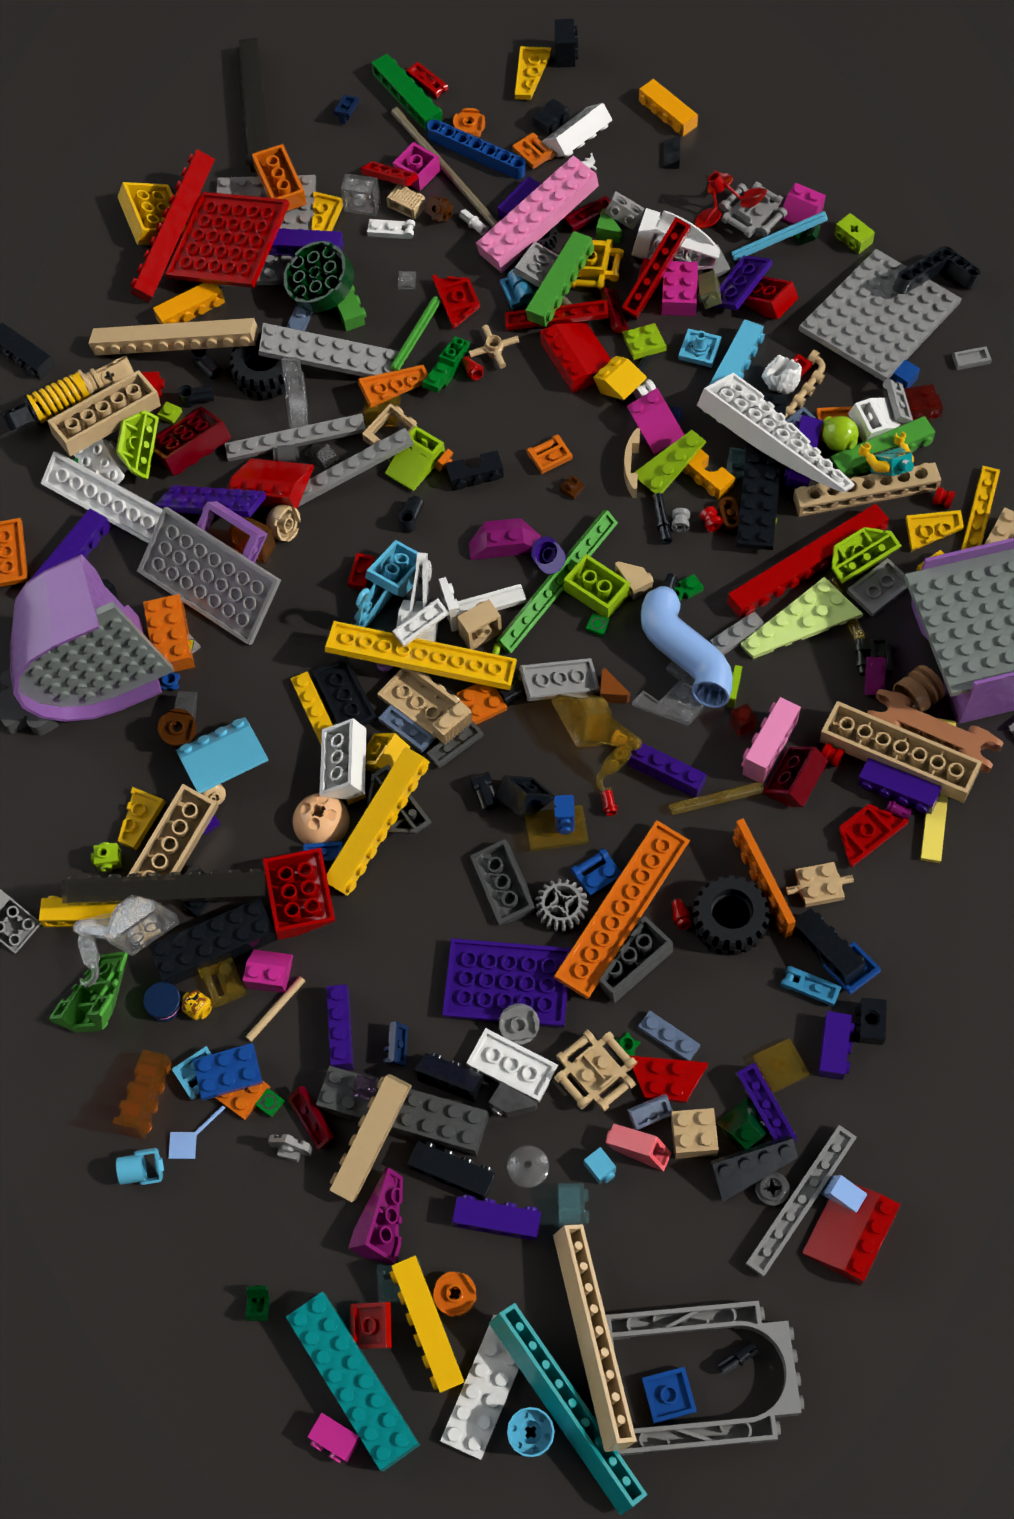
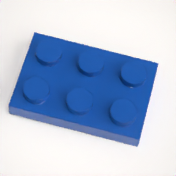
M253 1043L193 1060L202 1100L263 1084Z

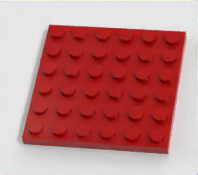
M201 192L165 275L168 279L255 288L290 205L287 199Z

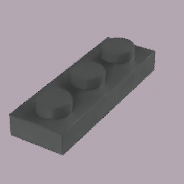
M472 721L467 728L461 730V733L455 735L453 740L447 742V745L440 742L427 752V756L440 769L482 738L484 734Z

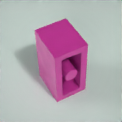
M321 1413L308 1435V1438L312 1440L311 1446L319 1451L325 1448L331 1452L329 1457L338 1463H341L342 1460L348 1463L361 1440L357 1434Z

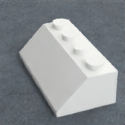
M604 103L586 107L541 142L549 149L555 151L556 157L564 156L566 158L573 154L575 148L578 149L585 145L584 141L594 138L597 135L596 132L606 129L612 118Z
M352 718L322 729L320 796L349 800L364 795L366 728Z

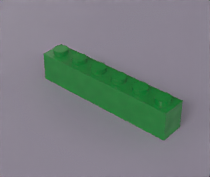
M385 54L371 62L373 75L426 132H428L427 123L430 120L436 119L442 122L443 113L440 107H437L432 99L424 94L423 89L418 87L413 78L409 77L405 70L397 65L394 58Z

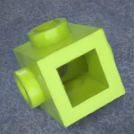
M103 842L93 846L94 853H91V862L97 867L98 871L109 872L112 869L122 868L121 849L117 843Z

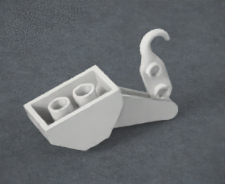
M417 553L411 600H403L398 613L397 627L432 603L429 597V581L431 580L432 568L431 562L428 560V553ZM419 578H422L423 601H416ZM439 622L417 638L436 642Z

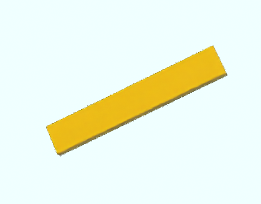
M982 466L961 550L982 545L1000 473L999 469Z

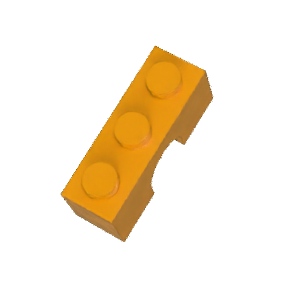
M700 449L682 471L691 476L698 485L703 486L711 496L719 500L734 487L735 477L723 467L715 472L705 470L708 466L709 455Z

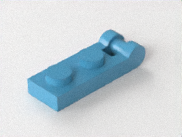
M792 966L787 967L785 971L786 977L782 979L781 987L834 1007L842 986ZM794 977L800 979L799 983L793 982Z

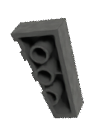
M645 915L637 929L632 932L628 942L620 949L616 959L611 962L599 979L601 991L614 1003L673 953V942Z

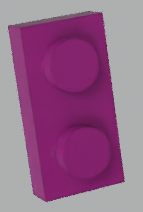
M866 657L865 695H877L879 689L885 690L886 657Z

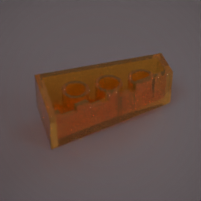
M143 1049L134 1070V1077L136 1078L134 1081L129 1082L127 1087L128 1097L120 1103V1116H115L112 1122L122 1134L145 1139L146 1134L150 1133L152 1128L151 1119L159 1106L157 1100L159 1094H162L164 1091V1079L166 1074L170 1073L172 1066L171 1060L167 1055Z

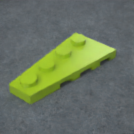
M691 430L634 473H638V480L654 494H663L705 445L706 441Z

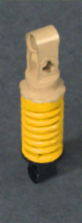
M127 356L120 357L99 369L94 370L92 368L87 373H83L79 369L75 374L64 377L63 381L57 380V384L51 383V387L49 385L45 386V390L40 388L38 390L39 394L34 391L32 395H23L25 403L8 409L1 415L9 431L16 430L33 420L40 426L48 418H53L52 413L57 416L59 414L58 410L61 413L64 412V407L69 409L71 408L70 404L75 406L77 404L76 401L78 403L93 396L95 392L102 391L104 387L129 376L134 371ZM106 372H109V373H110V374H109V378H106V377H105V376H106Z

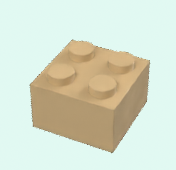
M489 599L479 602L472 609L465 610L457 616L459 635L469 649L473 650L502 634L501 615Z
M714 1108L672 1111L671 1124L675 1159L717 1156L719 1148Z

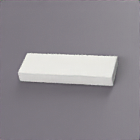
M437 598L392 632L402 646L405 647L448 616L449 612Z

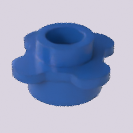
M172 672L163 676L161 688L163 690L167 688L177 690L179 688L178 680L181 678L180 674Z

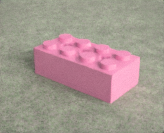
M781 697L777 703L773 702L768 718L765 717L763 719L760 732L755 733L751 742L753 743L751 748H747L743 755L744 760L741 764L743 767L742 775L761 784L764 783L797 725L800 706Z

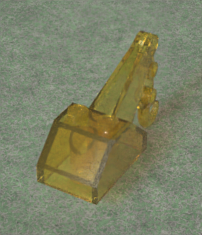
M584 693L557 694L551 702L576 747L603 746L604 744L617 747L605 759L603 767L596 778L597 786L602 792L612 790L611 787H604V777L616 773L630 759L631 751L641 748L642 741L640 737L612 718V711L604 697Z

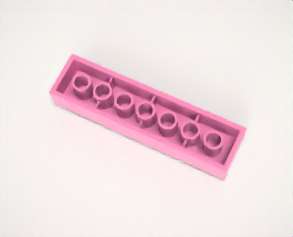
M573 155L476 242L479 254L503 273L530 248L534 241L537 242L599 186L597 174Z

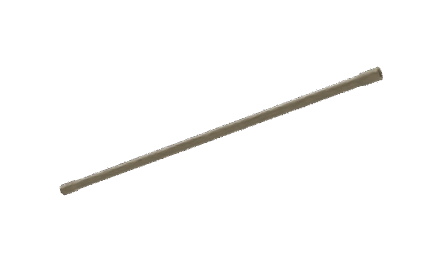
M395 107L391 111V115L421 147L439 156L440 169L493 228L498 223L496 218L410 123L404 113L398 107ZM564 296L561 305L572 304L568 300V298Z

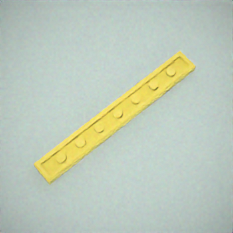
M940 719L956 726V721ZM943 794L940 795L932 814L925 813L920 861L941 863L948 796Z

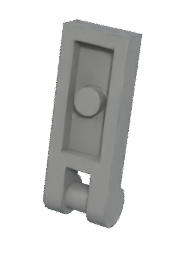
M889 378L885 379L883 388L887 389L895 420L904 424L913 421L903 385L899 382L894 383Z

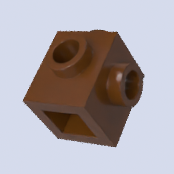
M430 196L424 212L432 216L431 219L438 223L440 221L447 222L452 216L454 206L444 197Z

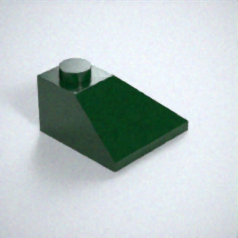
M747 1097L716 1124L739 1151L756 1147L770 1134L756 1106Z

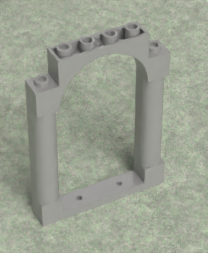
M759 1301L606 1315L613 1348V1340L630 1339V1337L734 1327V1329H746L756 1332L766 1338L778 1352L784 1368L782 1393L776 1404L765 1413L742 1419L636 1428L634 1432L637 1442L625 1450H619L618 1453L621 1456L643 1454L646 1452L777 1441L778 1435H781L780 1422L775 1421V1418L797 1416L802 1413L801 1409H804L803 1395H799L798 1386H801L800 1373L795 1371L794 1364L798 1363L797 1351L792 1349L791 1340H794L793 1326L789 1327L788 1321L762 1323V1320H765L764 1307H760Z

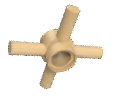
M484 325L482 330L486 336L485 346L468 351L471 358L487 353L490 358H495L499 368L503 369L506 367L501 355L503 347L518 343L519 338L514 336L501 341L499 336L492 335L488 325Z

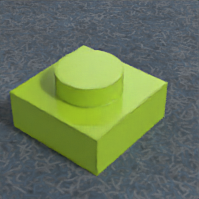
M166 401L157 415L159 419L174 424L181 415L182 409Z

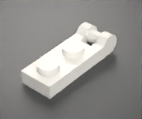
M369 219L367 235L369 237L412 239L415 221L411 219L407 221Z

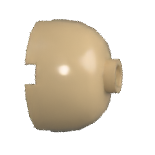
M288 505L275 506L270 510L266 518L268 533L277 540L291 541L299 530L296 527L297 523H300L301 520L300 513L296 508Z

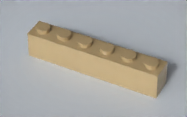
M391 1074L386 1075L385 1078L381 1077L376 1087L379 1089L376 1097H371L367 1105L370 1109L366 1116L363 1115L358 1123L360 1129L357 1135L354 1134L350 1139L348 1145L351 1148L348 1154H343L339 1162L342 1166L339 1172H335L330 1180V1184H332L330 1191L350 1202L357 1199L412 1085Z

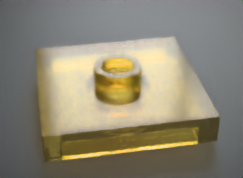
M790 1038L753 1055V1059L772 1094L810 1075Z

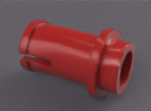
M612 790L601 792L600 795L604 805L603 812L607 816L617 814L618 806L615 805Z

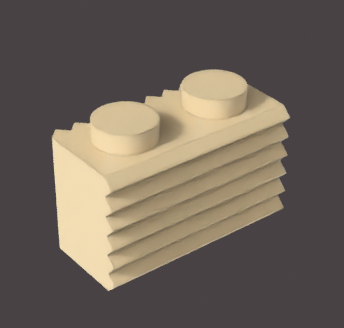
M399 184L395 186L386 198L387 207L414 220L418 218L426 207L425 197L421 193L413 192L408 187H402Z
M462 701L457 702L432 723L433 734L444 745H447V742L453 740L455 735L461 733V730H464V728H467L472 723V712Z

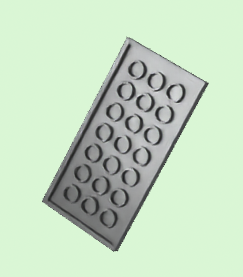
M169 507L163 508L137 572L170 594H180L184 603L248 645L253 644L281 582L279 578Z

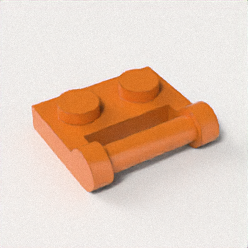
M531 133L512 145V150L518 156L524 158L525 162L532 169H535L547 160H552L556 155L555 151L544 145L535 133ZM533 144H535L543 152V154Z
M558 434L534 448L526 449L527 455L535 463L541 474L573 459L572 453ZM556 445L555 447H553V448H551V449H549V450H547V451H545V452H543V453L537 455L538 453H540V452H542V451H544V450H546V449H548V448H550V447Z

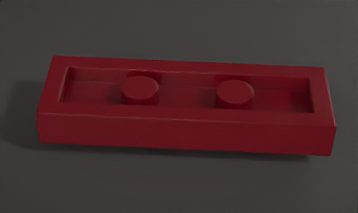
M604 196L564 217V222L574 232L598 220L602 209H606L610 201L609 198Z
M603 287L599 291L602 297L601 300H607L611 329L616 333L622 334V332L628 331L629 328L616 291Z
M305 1086L298 1087L288 1098V1101L316 1148L322 1150L335 1137Z

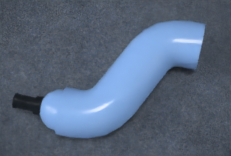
M669 573L664 584L649 591L644 598L641 609L642 629L649 641L659 651L695 679L692 687L694 699L706 707L720 708L728 703L731 695L733 681L731 667L724 655L713 644L678 617L681 604L674 588L678 577L673 573Z

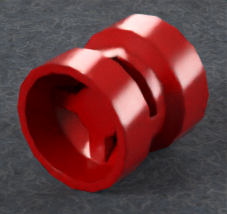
M938 486L932 504H941L945 508L950 509L955 491H946Z
M714 506L705 508L699 514L702 522H705L708 532L716 531L723 525V520L717 515L718 512Z
M827 742L821 753L831 762V765L838 767L845 750L835 748L833 744Z

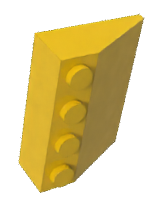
M122 182L118 200L137 245H150L149 243L153 235L157 236L158 231H156L159 222L163 223L164 217L162 215L165 209H169L171 205L168 202L172 191L168 184ZM185 224V227H184V229H183V231H182V233H181V236L183 235V232H184V230H185V228H186V224Z

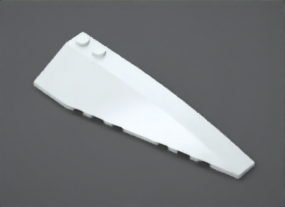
M735 373L703 389L697 406L703 412L715 418L718 423L723 424L760 451L802 475L842 493H845L854 486V483L839 469L833 468V463L829 459H824L820 455L821 451L817 447L813 448L810 445L811 441L793 423H787L785 421L786 417L774 410V405L770 401L766 402L763 399L764 395Z

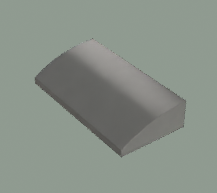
M506 839L470 856L499 925L513 922L538 911L535 908V902Z

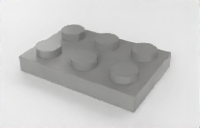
M534 241L515 266L513 273L540 287L559 255Z
M887 558L850 586L846 593L873 617L907 591L908 586L904 579L905 574Z

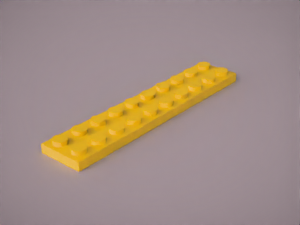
M337 621L333 622L325 646V652L505 690H510L517 662L515 658L419 638L403 647L393 633Z

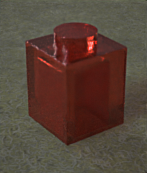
M748 703L731 711L729 722L738 736L755 729L757 718Z

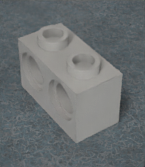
M615 191L604 213L633 230L641 218L644 208Z

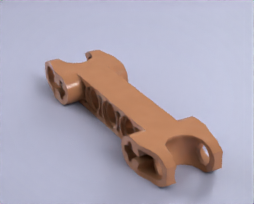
M878 690L876 699L887 706L888 710L885 712L868 710L867 714L982 761L980 771L990 773L993 764L983 757L980 751L984 749L1000 751L1003 742L999 738L978 726L972 725L968 731H965L912 708L914 702L908 696L898 692Z

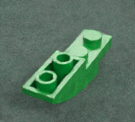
M455 336L439 355V362L424 379L422 387L436 393L442 387L446 388L460 367L461 360L465 357L470 342Z

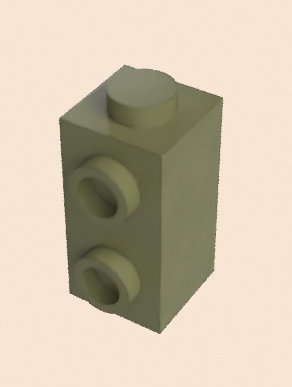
M712 270L698 275L697 290L699 293H697L700 304L703 303L705 309L722 304L720 284L715 271Z

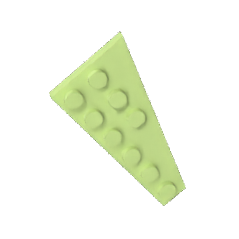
M823 577L740 643V647L752 659L773 652L774 649L784 645L786 647L797 640H804L825 632L833 626L843 625L854 618H861L863 613Z

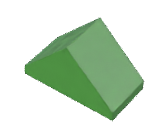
M605 208L602 209L596 227V239L605 241L613 239V242L621 243V228L612 217L604 213Z

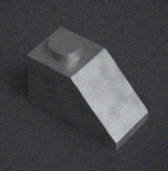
M502 1081L489 1100L490 1111L498 1117L503 1115L509 1118L536 1111L538 1108L536 1101Z

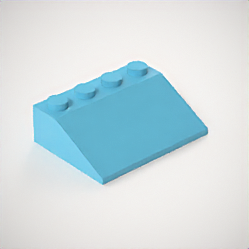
M245 717L236 719L233 723L225 727H219L214 732L203 735L197 740L176 749L190 780L199 793L207 791L269 761Z

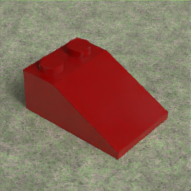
M763 276L743 304L764 317L778 320L798 299V295L793 281Z

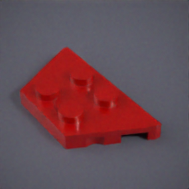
M432 275L433 283L452 329H455L480 308L476 293L469 278L448 276L446 279Z
M868 804L839 827V832L850 867L853 868L908 825L909 821L905 818L902 820L892 816L891 812L880 810L878 807Z
M630 1056L637 1061V1064L632 1069L645 1100H652L666 1094L669 1102L687 1103L691 1093L708 1067V1062Z

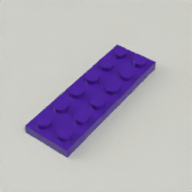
M173 485L155 505L161 509L169 507L178 513L202 514V509L207 502L217 501L239 516L250 518L266 499L265 491Z

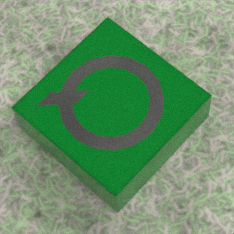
M592 613L586 631L604 637L610 619Z
M267 1088L255 1103V1106L272 1118L285 1101Z

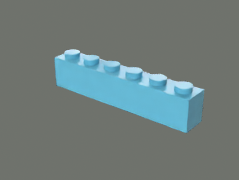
M744 319L709 385L732 373L743 379L744 370L749 369L751 357H755L758 351V344H762L764 340V326Z

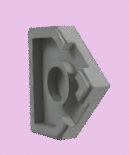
M276 1134L269 1136L268 1143L270 1147L279 1149L277 1153L278 1158L299 1162L301 1154L311 1157L313 1149L309 1143L305 1141L298 1143V1140L289 1134H283L281 1138H278L279 1135Z

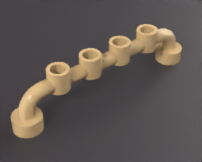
M816 350L811 352L807 360L812 365L817 363L819 367L813 372L808 382L803 385L800 392L794 396L789 406L786 407L785 420L797 412L794 410L796 407L802 408L806 401L805 395L811 396L816 388L813 385L815 383L820 384L825 377L823 375L825 362L819 357L821 353Z

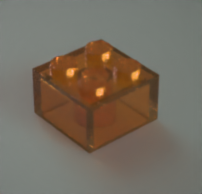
M242 517L268 533L256 561L266 563L276 548L271 527L252 518ZM232 524L229 528V533L234 549L238 553L243 554L250 535Z

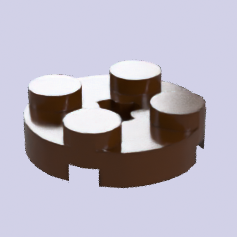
M172 709L161 716L158 722L159 735L166 744L172 747H181L184 744L191 743L197 732L196 720L184 709ZM177 723H180L182 729L175 732L173 726H177Z

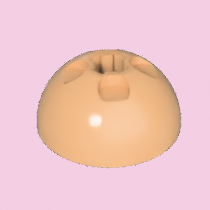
M320 793L304 798L298 804L293 814L294 832L304 844L339 842L346 835L350 825V816L345 804L338 798L321 797Z

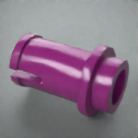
M894 800L889 801L886 811L908 820L912 809L902 806Z

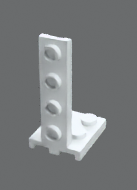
M446 577L439 579L441 601L449 612L447 619L449 620L452 632L458 630L457 616L465 610L472 609L479 602L489 599L497 611L527 603L521 584L457 601V599H454L452 583L448 584Z

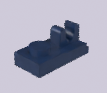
M343 95L334 110V115L339 116L340 124H346V120H349L359 105V97Z
M397 1021L390 1022L388 1033L389 1046L384 1047L383 1050L389 1054L388 1058L383 1059V1062L404 1067L406 1066L408 1026Z

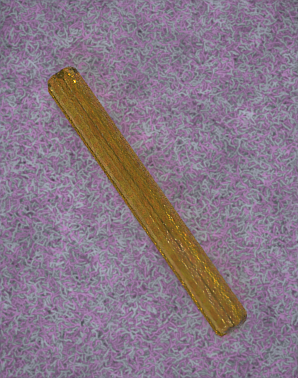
M757 782L671 803L669 808L671 814L675 815L760 794L764 789L762 783Z

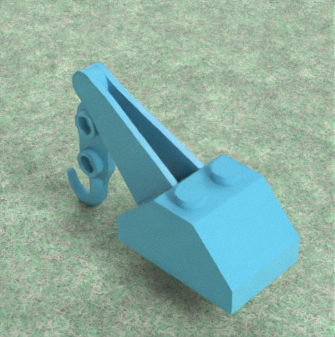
M395 540L368 568L365 578L374 584L371 590L364 588L357 597L356 605L359 609L354 617L356 626L368 628L394 594L404 597L413 588L417 551ZM382 588H384L385 591L383 592V594L381 595V597L379 598V600L377 601V603L375 604V606H374L373 609L371 610V608H372L373 604L375 603V601H376V599H377V597H378L380 591L382 590Z

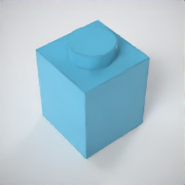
M601 1147L584 1159V1166L599 1185L603 1181L608 1183L615 1177L616 1166Z

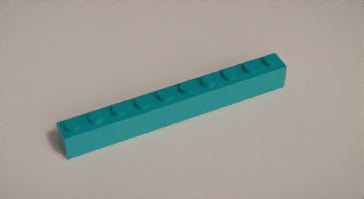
M513 1303L489 1322V1325L619 1515H622L648 1494L618 1451L604 1452L598 1422L517 1305Z

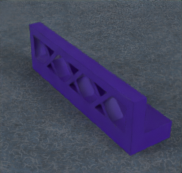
M753 1063L738 1071L737 1074L773 1139L778 1140L791 1135L794 1142L798 1140L757 1065Z

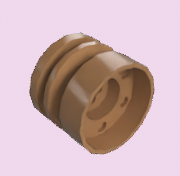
M924 665L917 666L908 674V677H903L893 687L894 692L911 698L914 702L912 708L923 713L945 696V687L935 672Z

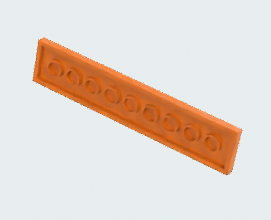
M658 820L655 821L556 972L555 980L587 1000L590 998L599 984V979L615 959L689 844V839Z

